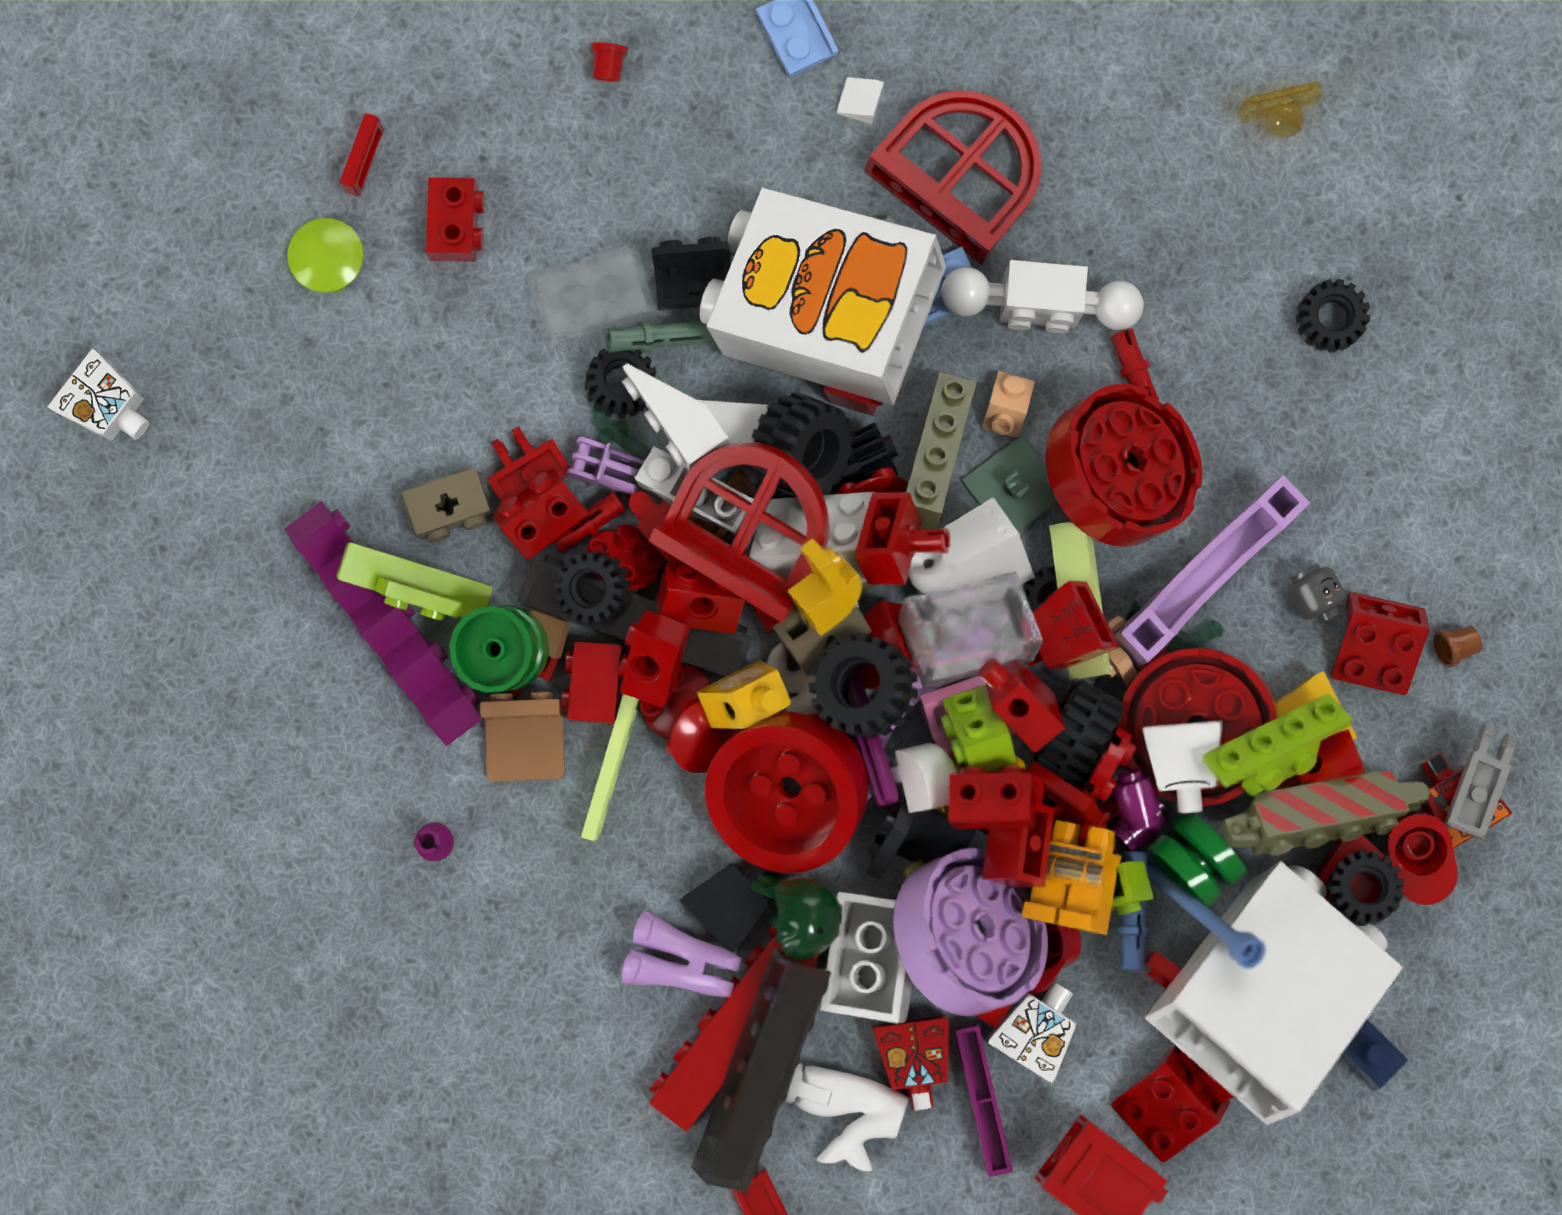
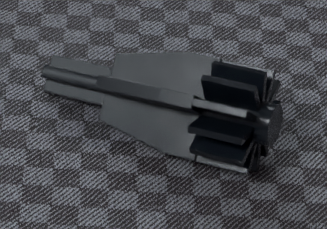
M875 422L853 431L854 440L851 442L853 451L852 456H849L847 462L849 463L848 468L841 474L839 483L837 485L833 484L831 491L826 495H835L838 488L844 484H857L872 478L876 471L883 468H892L896 476L899 475L892 459L899 456L890 435L882 437ZM776 489L771 499L793 498L794 496Z

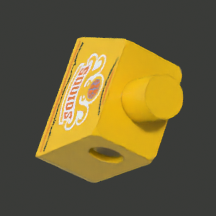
M757 660L697 692L711 728L746 729L791 704L777 668L761 660ZM725 702L730 704L728 710H726Z

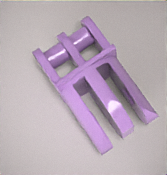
M584 437L577 438L576 443L579 445L577 453L572 455L574 464L573 468L568 469V476L590 483L592 487L595 484H599L629 495L637 491V487L631 483H636L635 477L639 472L637 469L642 467L645 462L644 459L609 448L610 443L603 444ZM590 449L600 452L598 459L588 456ZM585 465L595 468L593 475L583 472Z

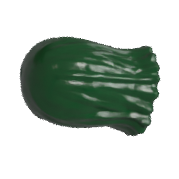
M769 872L759 874L757 880L751 882L750 887L752 891L775 900L778 913L776 917L772 916L769 921L776 930V941L780 944L781 950L785 952L786 956L792 957L795 960L800 959L801 961L813 959L815 955L824 952L839 936L843 916L842 904L827 886L810 877L785 878L776 873L770 874Z

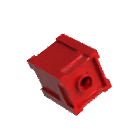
M1081 1114L1034 1176L1041 1183L1040 1186L1078 1215H1143L1153 1200L1160 1204L1168 1193L1163 1188L1168 1180Z

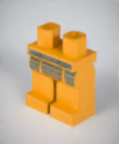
M1055 820L1051 832L1045 886L1033 887L1030 902H1024L1021 917L1107 935L1116 883V867L1119 868L1121 856L1112 854L1115 832L1089 826L1085 847L1077 846L1081 825Z

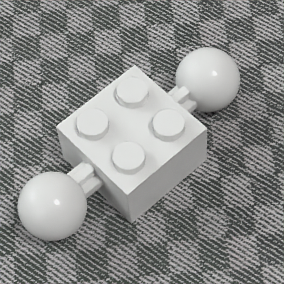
M1010 260L1002 277V283L988 282L987 278L979 270L971 267H961L950 272L944 279L941 287L942 301L952 313L967 317L979 313L986 305L1000 306L999 322L1008 323V328L1015 330H1028L1031 328V325L1046 326L1047 332L1067 333L1069 328L1074 329L1083 314L1096 315L1098 320L1109 329L1125 330L1139 321L1144 309V301L1140 291L1133 284L1126 281L1110 282L1103 286L1099 292L1086 291L1088 267Z

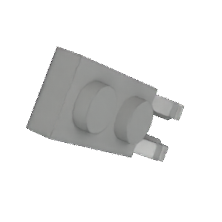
M1487 723L1483 724L1473 745V751L1469 753L1444 820L1446 826L1478 839H1484L1512 766L1509 763L1518 739L1516 735L1509 732L1506 733L1500 742L1496 759L1487 756L1486 753L1494 735V726Z

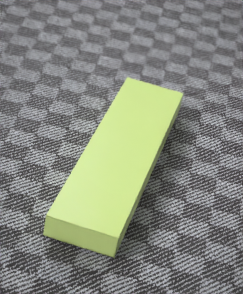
M1072 521L1050 525L1057 588L1059 589L1068 581L1087 582L1102 611L1093 538L1082 532ZM1108 653L1069 667L1070 680L1110 675Z
M623 694L581 838L597 841L600 838L639 707V699Z

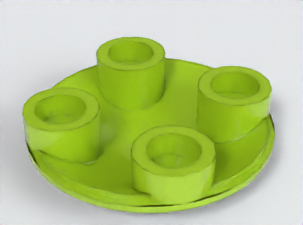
M319 218L304 224L293 235L287 252L288 265L295 279L307 289L321 293H339L359 274L363 264L364 249L359 236L348 224L333 218Z

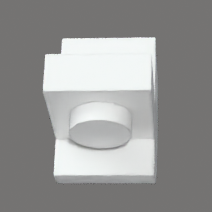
M933 743L896 750V758L890 759V770L894 782H902L909 813L949 805V774H957L948 754L941 747Z

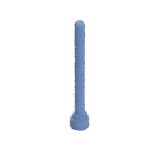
M1147 865L1149 881L1228 945L1230 957L1243 968L1250 969L1262 961L1266 952V947L1262 940L1248 931L1237 932L1156 865Z

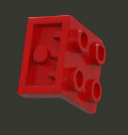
M1350 591L1345 605L1348 623L1331 671L1332 678L1399 695H1406L1430 630L1425 609Z
M1176 1045L1164 1054L1153 1071L1115 1098L1111 1104L1114 1110L1163 1163L1219 1124L1231 1103L1227 1100L1218 1104L1179 1059L1178 1052L1180 1049Z

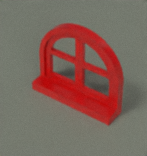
M957 90L936 94L913 107L869 156L864 172L958 247H963V250L982 265L991 255L996 244L1024 213L1034 197L1041 176V156L1031 129L1015 110L989 95ZM951 113H969L992 121V123L972 146L968 148L936 123L934 119ZM924 126L962 155L939 183L900 153ZM1003 131L1013 142L1019 156L1020 177L1017 186L980 158ZM973 165L1012 195L989 223L950 193Z
M737 442L713 450L690 469L674 498L665 520L654 528L649 541L778 621L783 622L797 609L788 590L813 572L806 558L801 552L787 580L744 553L760 521L801 546L813 538L825 550L829 539V515L825 499L817 482L795 458L770 445L757 442ZM747 464L768 469L752 503L711 479V477L718 471L734 465ZM781 478L788 483L801 502L806 518V536L765 511ZM704 487L747 512L732 545H729L689 520Z

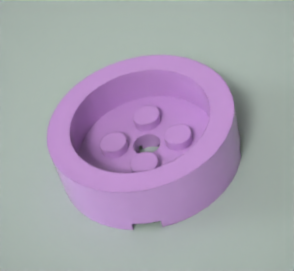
M977 848L961 849L917 868L902 885L894 910L896 945L902 964L918 990L933 1004L949 1013L962 1016L980 1015L1018 1002L1020 998L1028 991L1033 990L1038 984L1045 968L1048 951L1046 923L1021 917L1024 902H1030L1031 898L1025 887H1009L982 879L986 850ZM980 921L982 927L986 930L985 938L980 933L978 925L974 924V922Z

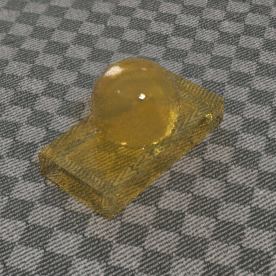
M1314 81L1247 97L1239 109L1242 123L1266 117L1267 127L1271 134L1278 138H1290L1297 135L1304 123L1301 109L1316 105L1323 95L1320 82Z

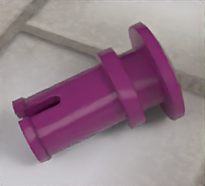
M429 823L418 831L414 842L418 854L424 859L440 861L451 853L454 846V837L451 830L445 825Z

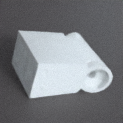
M994 497L943 527L948 528L951 538L947 554L915 553L908 573L911 583L917 588V596L927 620L936 626L950 625L960 618L966 607L973 610L1035 578L1018 531Z

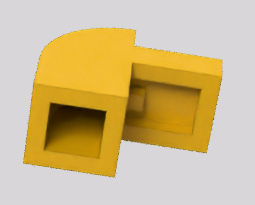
M812 538L801 546L800 549L813 572L789 589L788 593L800 614L822 636L844 620L853 610L861 594L862 582L860 575L839 553L836 555L830 547L823 550Z

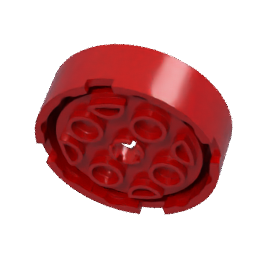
M1114 384L1103 387L1064 411L1056 420L1049 433L1045 455L1046 471L1051 490L1066 516L1082 532L1093 539L1119 547L1140 545L1181 524L1195 507L1193 502L1197 489L1202 487V463L1199 449L1185 420L1171 404L1167 402L1163 405L1157 399L1148 395V389L1131 384ZM1128 452L1133 454L1138 460V469L1130 463L1126 464L1125 460L1128 459Z
M1189 648L1171 652L1154 660L1134 678L1122 700L1124 703L1123 715L1118 727L1132 734L1130 743L1136 746L1132 757L1127 763L1131 770L1140 769L1141 774H1149L1155 794L1168 801L1178 803L1177 790L1159 791L1143 733L1144 727L1187 723L1193 716H1202L1207 721L1222 720V746L1279 718L1275 698L1268 684L1247 662L1233 654L1218 649ZM1243 779L1228 787H1224L1218 781L1216 787L1201 788L1202 806L1224 803L1241 795L1246 791L1242 787Z
M784 708L749 728L734 730L710 763L705 780V801L709 817L717 833L740 857L766 870L782 873H799L827 864L846 847L866 813L869 778L859 750L844 732L831 727V724L823 721L819 715L811 712L808 715L786 711L787 708ZM785 777L796 779L800 784L801 791L797 793L788 790L784 791L782 779Z

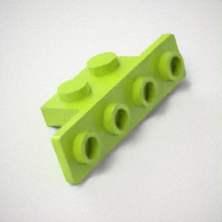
M352 542L347 543L337 572V579L364 587L386 596L385 604L407 610L408 604L422 607L420 614L443 621L445 614L457 618L458 616L463 617L477 608L487 607L493 590L490 585Z
M1326 694L1205 753L1202 763L1224 787H1228L1243 779L1242 787L1252 797L1264 790L1271 791L1284 780L1296 774L1303 775L1310 771L1316 764L1321 740L1349 727L1352 717L1331 695Z

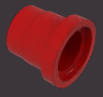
M604 42L591 43L590 52L594 53L592 79L620 82L623 59L625 56H628V47Z

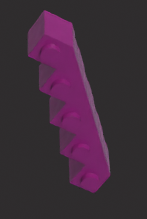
M322 501L284 528L296 549L317 572L328 592L349 615L360 635L382 659L392 678L414 702L427 725L448 746L482 720L480 711L476 707V704L481 701L469 685L465 683L462 686L444 663L448 655L435 639L429 642L414 623L411 617L416 613L410 604H408L407 610L385 604L386 596L337 579V572L346 545L349 542H355L346 531L351 526L338 509L331 512Z

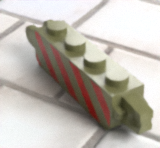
M1387 770L1258 793L1245 813L1225 819L1220 827L1228 848L1252 847L1254 855L1270 852L1271 855H1280L1298 846L1306 845L1307 848L1312 849L1320 847L1330 840L1340 838L1343 842H1349L1360 838L1366 833L1389 834L1393 827L1399 825L1398 822L1402 818L1416 814L1419 811L1420 805L1424 804L1430 797V789L1427 788L1424 782L1421 783L1420 781L1398 783L1394 774Z

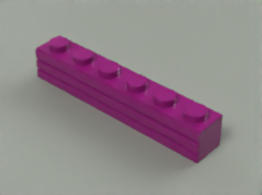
M977 1023L955 1028L954 1032L987 1175L993 1177L1011 1173L1013 1168L984 1050L980 1025Z

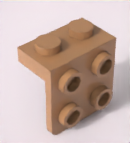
M552 692L529 693V700L514 701V694L490 695V702H480L481 718L485 720L487 777L490 781L558 780L563 778L565 775L564 719L563 712L561 711L562 701L560 699H553Z

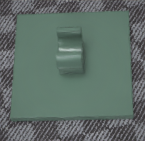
M1023 435L961 480L979 505L994 497L1018 533L1058 504L1049 484L1046 465Z

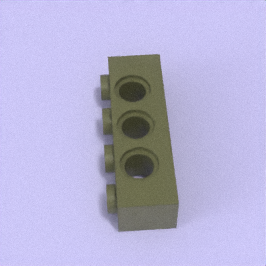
M942 372L938 374L906 492H910L922 522L920 529H937L977 383Z

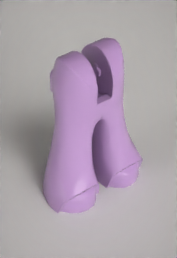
M643 910L634 928L633 943L684 958L689 961V965L678 964L636 949H631L623 964L622 983L635 986H670L711 996H731L734 983L725 981L715 974L714 977L705 975L708 963L717 965V969H730L738 972L741 957L727 949L692 937L673 927L656 914Z

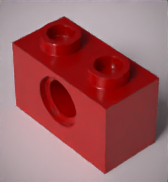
M666 563L657 595V612L659 615L691 625L690 628L735 634L745 600L689 565Z
M646 610L638 624L632 622L625 640V645L630 646L629 654L626 653L618 670V676L623 677L620 693L664 708L676 687L691 625Z

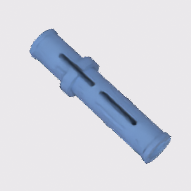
M1123 852V862L1144 861L1147 871V852ZM1146 901L1140 903L1142 910L1122 915L1121 926H1118L1117 934H1121L1119 970L1145 971V935H1149V927H1145Z

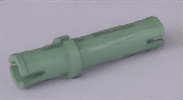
M646 321L639 322L638 326L611 327L605 330V345L609 353L639 349L642 353L652 352L653 348L716 342L707 329V324H703L701 321L651 325Z

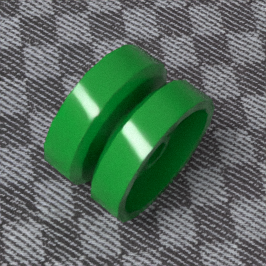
M513 605L480 607L466 614L454 628L449 645L451 663L458 677L471 688L486 693L521 689L534 682L544 670L549 655L548 635L540 620L528 610Z
M1193 812L1183 813L1172 823L1174 834L1180 843L1171 836L1161 834L1147 847V850L1154 861L1170 878L1210 909L1222 898L1220 886L1212 876L1225 885L1234 886L1248 871L1240 858L1231 848H1228L1225 840Z

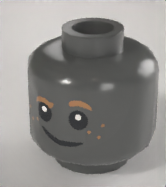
M1317 563L1291 577L1293 584L1288 588V594L1303 619L1311 620L1317 617L1321 624L1341 613L1338 605L1345 601L1346 592L1331 568H1320Z

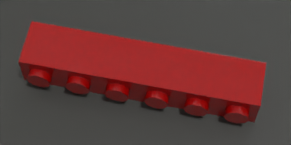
M773 925L767 931L773 937L763 949L757 945L744 962L749 969L742 979L739 980L735 976L731 979L730 982L734 983L731 996L723 997L726 1000L717 1012L711 1008L707 1011L696 1026L702 1031L693 1044L686 1039L672 1058L678 1063L669 1076L662 1072L648 1090L654 1094L649 1104L685 1132H688L819 956L815 955L813 959H806L805 961L795 960L792 957L786 956L785 952L781 950L780 944L776 941L777 933Z

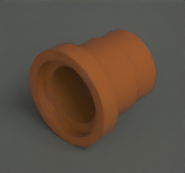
M1471 625L1451 631L1442 629L1436 631L1433 636V644L1438 659L1447 668L1459 665L1461 660L1480 653L1482 650L1481 637L1476 628Z

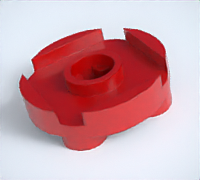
M1117 727L1114 733L1119 737L1115 743L1109 742L1097 765L1087 778L1089 783H1091L1088 791L1082 787L1080 788L1081 792L1094 801L1097 798L1104 802L1106 801L1116 784V780L1112 778V775L1118 764L1125 767L1136 749V746L1130 743L1132 734L1120 727Z

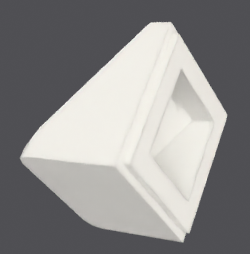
M847 77L836 114L873 124L884 82Z

